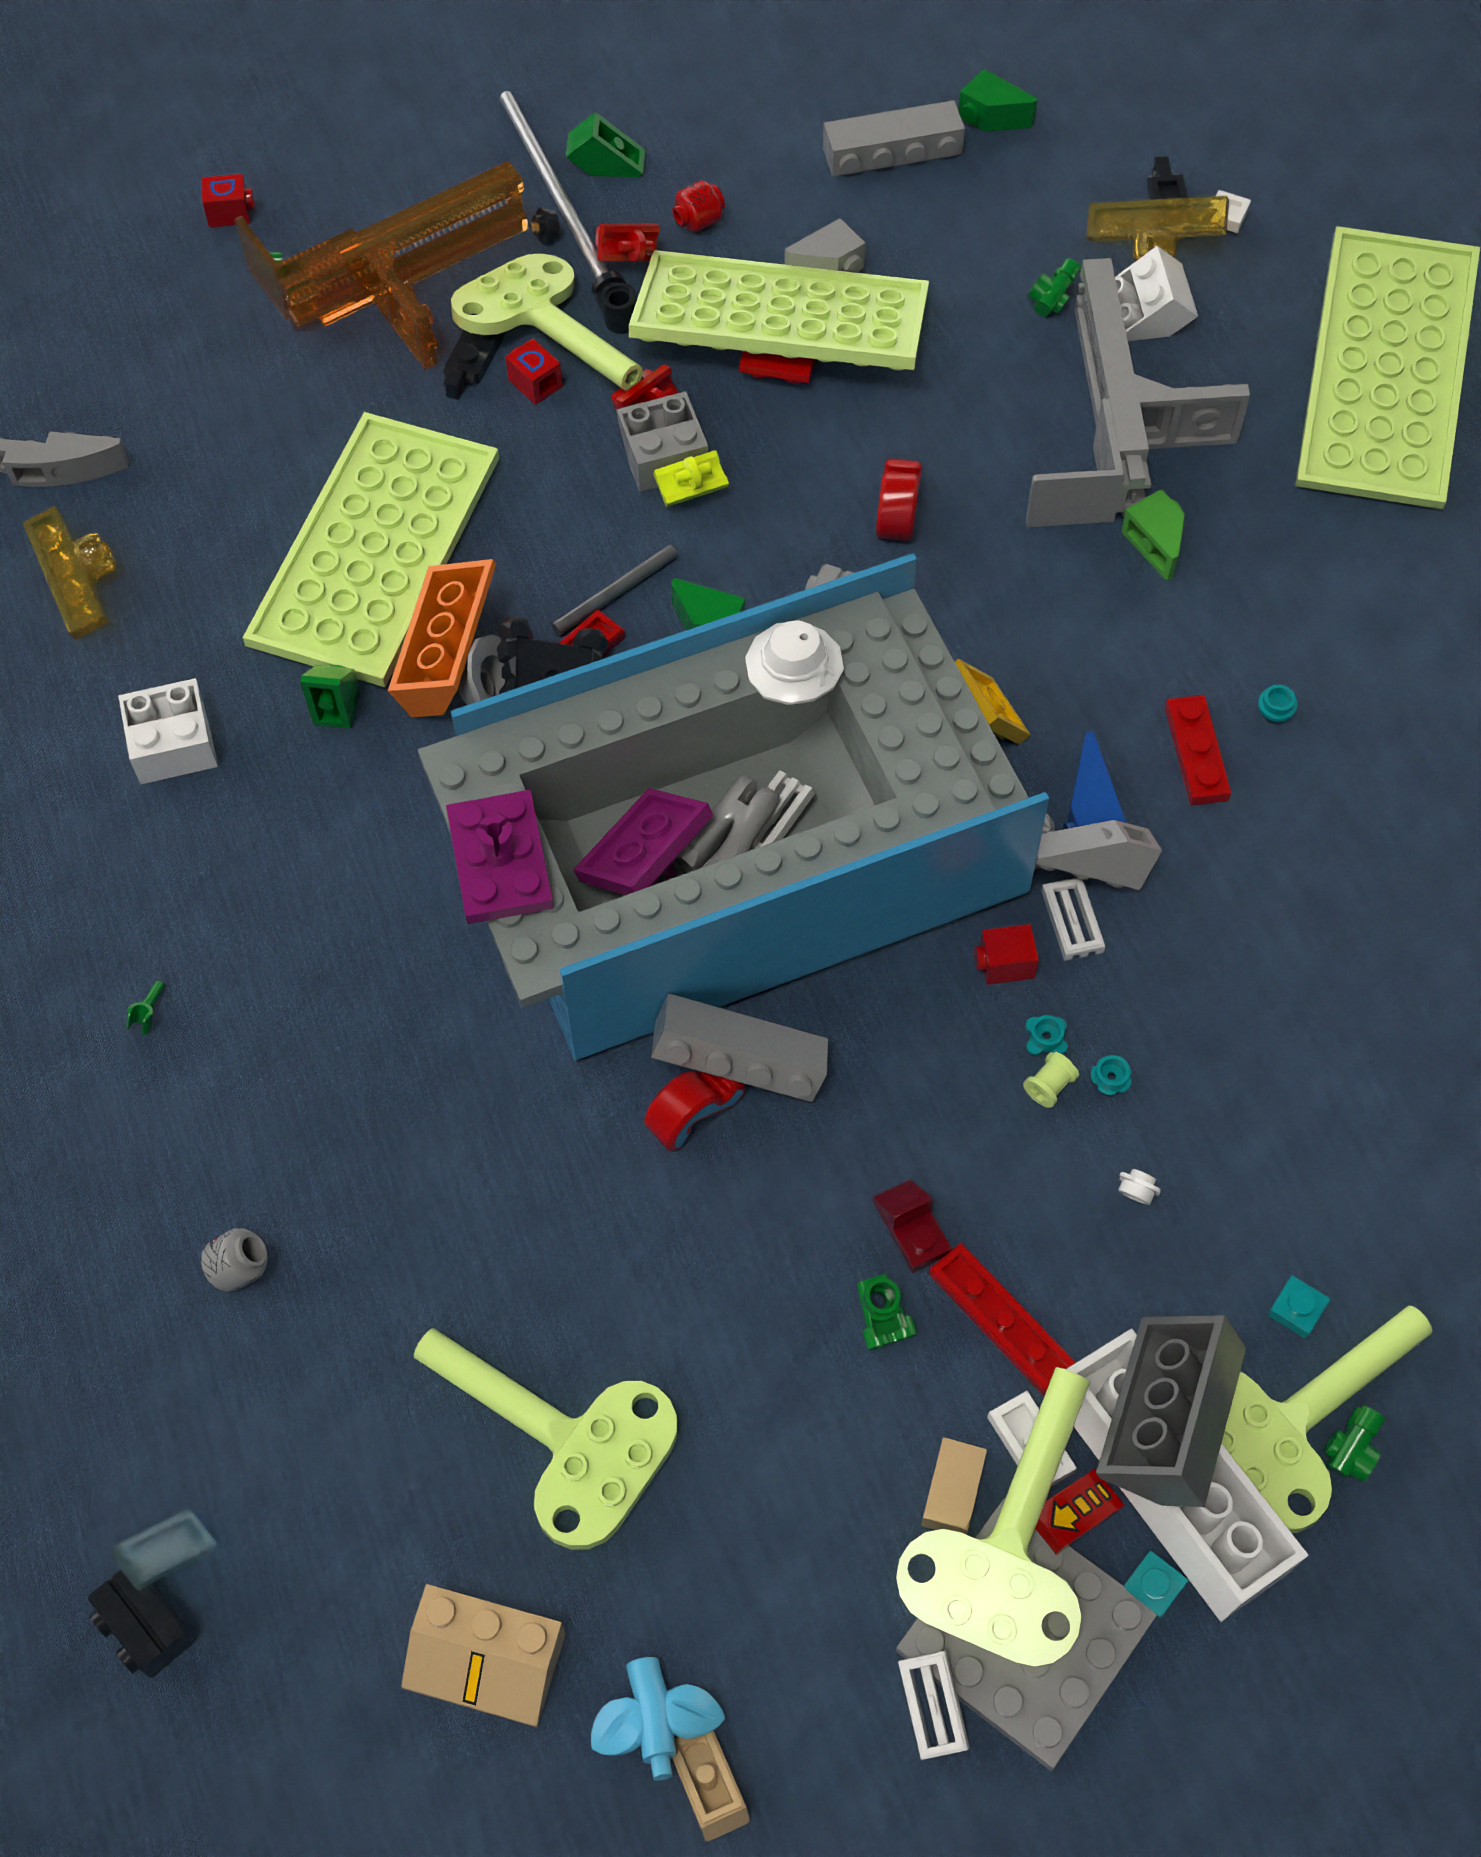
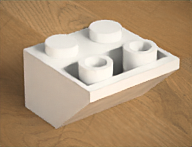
M1156 246L1115 277L1128 341L1170 337L1198 317L1182 263L1159 246Z
M196 678L118 695L129 759L140 784L218 767L213 739Z

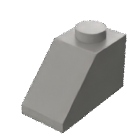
M839 218L785 248L784 265L858 273L864 268L866 243Z

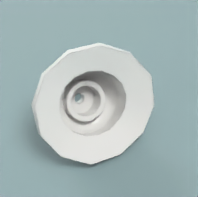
M799 620L776 623L757 635L745 657L748 678L752 686L764 699L786 705L814 702L834 689L844 670L840 646L824 630Z

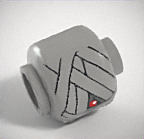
M233 1228L208 1242L202 1251L201 1257L203 1273L207 1280L215 1288L224 1292L237 1291L259 1279L265 1272L268 1261L266 1246L262 1239L254 1232L245 1228Z

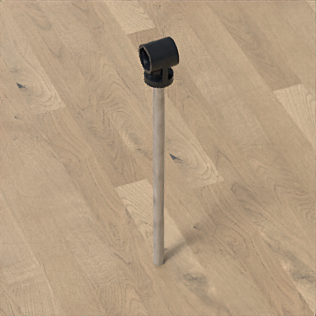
M510 91L503 92L500 95V100L596 277L591 289L604 314L606 327L614 333H628L629 323L637 302L635 289L626 283L621 273L608 271L603 261L597 259L598 251Z

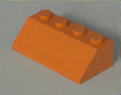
M493 559L428 566L388 688L391 696L411 718L444 715L457 692L495 571L496 562Z

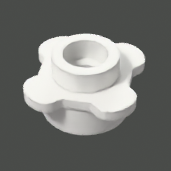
M1132 1169L1130 1174L1120 1173L1119 1180L1122 1182L1118 1192L1145 1205H1150L1154 1196L1159 1197L1161 1189L1154 1186L1156 1181L1154 1177L1136 1169Z

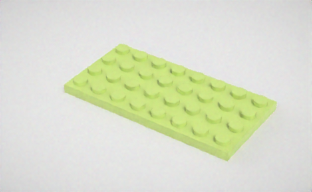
M1336 226L1333 235L1295 486L1437 509L1444 508L1447 500L1480 247Z
M654 250L629 323V338H638L646 342H673L681 346H708L716 350H742L751 354H777L786 358H812L822 362H847L857 366L889 367L892 370H914L929 281Z
M364 412L242 637L245 646L311 666L341 665L354 669L358 680L386 687L396 667L428 566L447 564L499 460L498 449Z

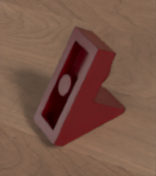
M911 1179L872 1197L875 1207L912 1273L941 1260L952 1250L931 1213L933 1205L931 1196Z

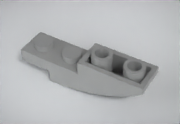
M49 432L46 443L33 440L21 441L0 438V473H7L12 486L45 487L75 484L113 474L128 468L129 465L121 438L81 435L73 432Z

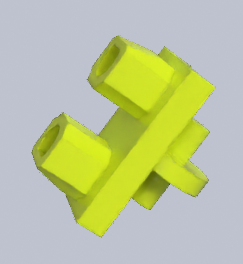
M716 450L695 457H687L683 461L656 469L653 473L666 507L726 488L729 485Z

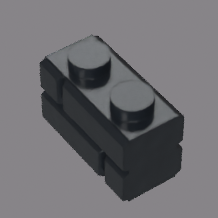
M135 1561L127 1563L112 1576V1579L105 1581L89 1594L87 1598L95 1608V1611L89 1615V1618L105 1638L111 1633L116 1636L122 1644V1647L116 1651V1654L132 1674L140 1669L149 1678L154 1677L169 1665L174 1658L181 1655L195 1643L196 1638Z

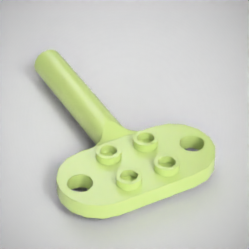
M528 254L516 258L463 285L454 292L451 298L453 321L460 328L470 333L493 335L511 330L519 325H532L623 390H629L640 382L643 371L639 364L556 307V305L568 299L574 290L573 268L565 260L557 256Z
M1409 1305L1284 1402L1272 1400L1257 1383L1246 1374L1240 1372L1222 1445L1291 1533H1299L1313 1526L1328 1508L1332 1493L1330 1473L1320 1456L1310 1446L1306 1433L1432 1334V1327L1428 1319L1414 1306ZM1294 1493L1304 1495L1311 1503V1513L1307 1516L1295 1514L1288 1506V1496Z
M435 1328L430 1329L422 1337L415 1349V1359L543 1443L552 1451L553 1458L551 1463L542 1474L535 1489L534 1510L542 1531L554 1543L570 1550H589L606 1543L619 1530L670 1455L676 1442L677 1415L671 1400L658 1387L646 1382L623 1381L610 1386L594 1400L587 1412L578 1418H570ZM642 1398H650L657 1403L658 1410L653 1417L642 1419L633 1413L634 1404ZM564 1510H572L580 1517L578 1527L569 1533L560 1532L554 1527L556 1516Z
M1055 1367L997 1522L990 1536L985 1539H976L961 1532L939 1529L925 1532L909 1543L899 1559L896 1579L900 1597L910 1613L926 1624L1020 1664L1034 1667L1050 1664L1069 1652L1079 1636L1082 1617L1077 1596L1064 1579L1031 1561L1028 1556V1546L1090 1385V1380L1071 1371ZM920 1554L931 1557L936 1567L933 1578L924 1583L914 1581L908 1571L911 1559ZM1049 1612H1061L1069 1621V1632L1062 1640H1050L1042 1632V1620Z

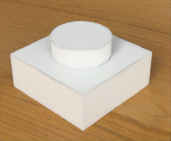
M1218 190L1207 213L1205 223L1238 233L1249 211L1251 200Z

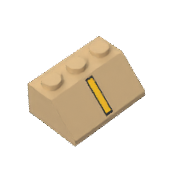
M426 1584L410 1631L401 1688L538 1728L566 1635L563 1624L556 1620Z

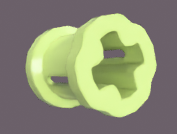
M1050 1052L1045 1058L1046 1064L1034 1077H1028L1023 1083L1028 1095L1037 1103L1047 1108L1053 1107L1057 1103L1056 1096L1068 1083L1075 1082L1079 1077V1072L1072 1062L1058 1052Z

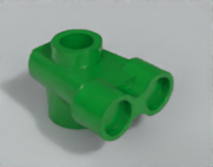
M1067 258L1061 267L1056 269L1052 277L1044 272L1039 276L1026 295L1036 302L1033 310L1037 314L1046 317L1051 311L1057 314L1069 298V295L1065 293L1066 289L1074 282L1081 271V266L1078 262Z
M887 1274L875 1276L856 1284L867 1329L862 1331L868 1351L918 1335L912 1315L906 1316L900 1304L901 1295L898 1286L889 1279ZM878 1294L884 1299V1307L882 1309L872 1304L870 1300L871 1295Z
M1367 1406L1362 1408L1356 1407L1346 1423L1347 1427L1344 1433L1339 1429L1336 1430L1327 1442L1324 1453L1330 1457L1325 1466L1341 1477H1349L1351 1475L1358 1481L1364 1482L1375 1468L1381 1455V1451L1369 1443L1373 1436L1376 1437L1386 1418Z

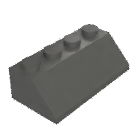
M1225 1315L1142 1317L1096 1474L1100 1479L1161 1506L1205 1507L1246 1352V1346Z

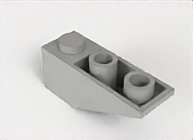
M1111 820L1043 833L1041 835L1036 865L1048 871H1053L1054 869L1067 871L1084 880L1089 879V877L1102 880L1115 888L1126 886L1140 890L1162 849L1149 829Z

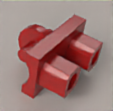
M600 223V226L596 228L595 246L598 248L597 259L600 261H650L653 251L657 250L656 242L660 232V225L655 223Z
M663 364L655 371L646 369L642 373L640 382L626 391L620 388L611 395L615 411L616 409L678 394L672 382L671 368Z

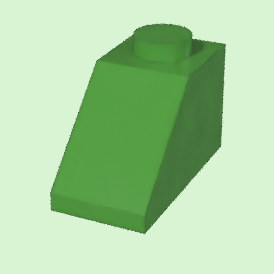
M1161 489L1126 509L1121 532L1168 582L1173 579L1179 557L1185 514L1178 502L1171 500Z

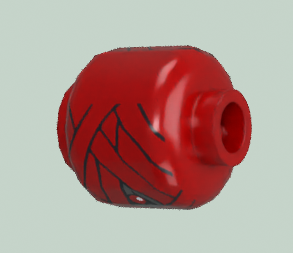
M699 180L676 193L675 206L672 208V213L679 226H685L689 231L697 233L721 220L722 210L725 209V200L720 189L715 184Z

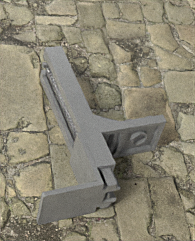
M1111 258L1082 261L1080 277L1083 283L1078 284L1079 293H1084V295L1076 296L1074 308L1096 423L1093 451L1097 471L1034 475L1032 477L1026 514L1027 527L1114 522L1117 512H1121L1122 517H1124L1128 507L1146 498L1144 488H1151L1147 466L1149 449L1237 444L1250 398L1248 384H1225L1222 386L1174 389L1134 374Z

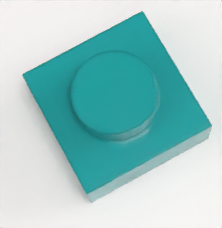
M1291 1275L1267 1316L1307 1339L1329 1303L1330 1298Z
M1150 1550L1125 1583L1124 1588L1157 1615L1156 1617L1161 1620L1189 1580Z

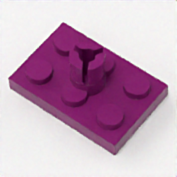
M648 788L579 862L573 871L579 882L622 895H628L661 883L659 878L661 873L666 881L675 878L677 872L672 862L714 816L712 810L706 802Z
M531 790L446 805L467 925L554 908Z

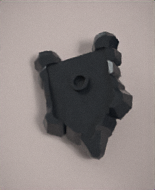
M517 616L504 618L497 630L501 639L497 646L499 662L504 663L502 678L505 679V684L500 689L499 694L603 659V655L608 649L606 636L600 629L588 628L578 631L573 640V645L534 640L527 619Z

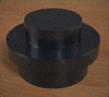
M539 207L536 215L532 217V231L542 243H549L551 239L559 236V218L555 210Z

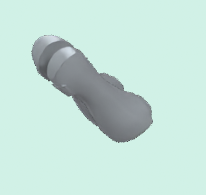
M743 774L732 784L712 810L714 816L679 853L673 863L684 872L689 873L749 851L757 834L773 813L779 794L769 787L763 786L754 795L757 781ZM731 830V832H730V834L728 835L727 839L725 840V842L723 843V845L719 848L720 844L722 843V841L724 840V838L726 837V835H727V834L729 833V831Z

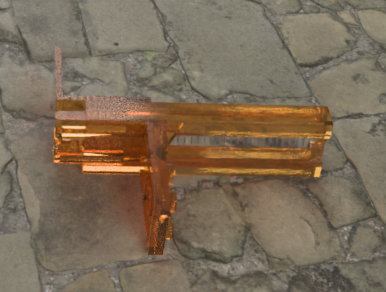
M509 161L358 232L351 228L279 263H276L243 217L235 219L249 271L284 318L289 320L295 329L319 318L324 326H327L374 303L425 370L437 365L435 349L438 348V343L431 331L430 324L434 323L432 313L425 303L420 304L417 301L411 285L528 229V220L523 212L521 192L524 191L523 178ZM499 203L501 208L497 209L496 204ZM493 206L496 210L491 212L490 207ZM487 208L488 211L491 212V213H489V214L486 215V212H485L484 209ZM482 211L485 216L480 217L479 212ZM476 214L479 218L474 220L473 215ZM471 216L474 221L469 223L468 217ZM465 219L468 224L463 225L462 220ZM460 222L462 226L457 228L456 223ZM454 224L457 229L452 231L451 225ZM448 227L451 232L446 234L445 228ZM443 230L445 235L440 236L439 231ZM437 232L439 237L435 239L434 233ZM431 235L434 240L429 242L428 236ZM425 238L428 243L423 245L422 239ZM420 241L422 245L418 247L416 242ZM414 243L417 248L412 250L411 244ZM408 246L411 251L406 253L405 247ZM403 249L405 254L400 255L399 250ZM397 251L399 256L395 258V252Z

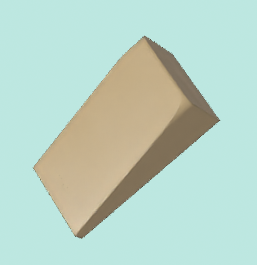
M943 1437L921 1526L934 1530L947 1529L967 1535L987 1449Z
M714 1731L694 1739L675 1738L676 1756L672 1759L705 1841H711L749 1823L750 1818L746 1805Z

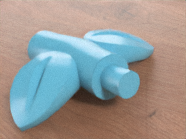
M656 1657L639 1658L626 1665L634 1698L625 1697L612 1700L601 1708L595 1718L591 1731V1746L594 1751L609 1756L625 1755L641 1746L643 1762L651 1764L653 1779L656 1781L665 1780L673 1776L670 1759L676 1756L674 1736L684 1739L704 1736L719 1727L725 1720V1716L717 1701L700 1687L684 1684L667 1691L659 1659Z

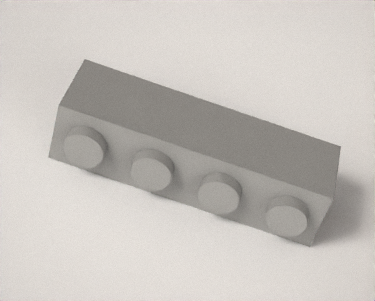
M952 100L824 122L823 150L832 177L961 155L963 152L965 128L955 101Z
M668 993L655 1021L651 1058L812 1102L827 1076L828 1038Z

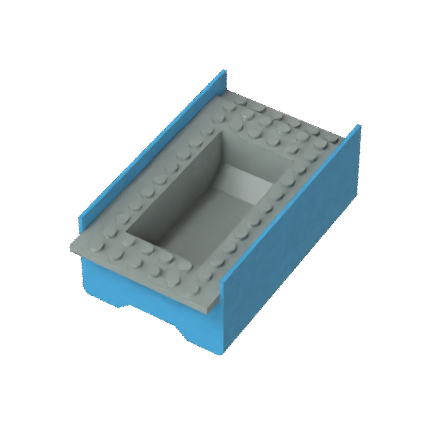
M914 553L452 710L451 716L456 736L417 749L419 759L449 832L450 827L446 805L531 790L554 908L486 922L521 1008L549 998L575 1061L654 1032L656 1018L668 993L719 1008L1030 892L1049 797L1046 792L1029 798L914 589L917 558ZM799 620L824 630L840 646L844 666L843 673L834 689L814 702L786 705L764 699L749 682L745 657L757 635L776 623ZM781 770L787 774L788 778L791 779L793 777L799 780L801 785L805 786L806 784L812 787L815 793L783 839L756 849L750 848L747 852L689 873L684 872L673 863L677 872L675 878L666 881L661 873L659 876L661 883L628 895L618 894L579 882L573 871L579 862L648 788L706 802L711 810H713L732 784L743 774L757 781L755 795L763 786L768 787L778 771ZM797 793L793 794V796L787 802L785 807L782 809V813L779 816V818L776 820L774 824H772L769 827V829L759 842H761L762 844L764 843V841L769 836L771 831L774 829L776 824L779 822V820L782 818V816L787 811L789 806L792 804L794 799L797 797ZM730 830L729 833L726 835V837L724 838V840H723L722 843L720 844L719 848L723 845V843H724L725 840L727 839L728 835L730 834L731 830Z

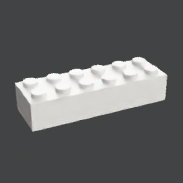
M1132 1328L1066 1369L1090 1380V1385L1074 1428L1099 1461L1137 1336ZM1222 1443L1205 1507L1161 1506L1120 1488L1220 1622L1284 1578L1309 1556Z

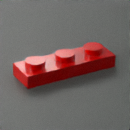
M1205 695L1167 699L1164 708L1190 806L1229 801L1231 789Z

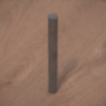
M669 544L551 624L554 632L558 636L563 635L588 618L597 609L600 610L678 557L676 549Z

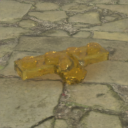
M1227 196L1089 203L1086 237L1089 242L1133 240V256L1136 261L1156 246H1159L1175 258L1176 243L1180 238L1227 234L1229 199Z
M56 506L23 522V526L69 634L77 640L109 623L94 589V584L97 580H101L114 573L117 568L116 560H112L113 553L108 544L100 541L101 536L98 533H89L73 541L63 515Z

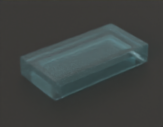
M187 1509L116 1545L111 1553V1557L138 1591L211 1553L216 1541L193 1512Z

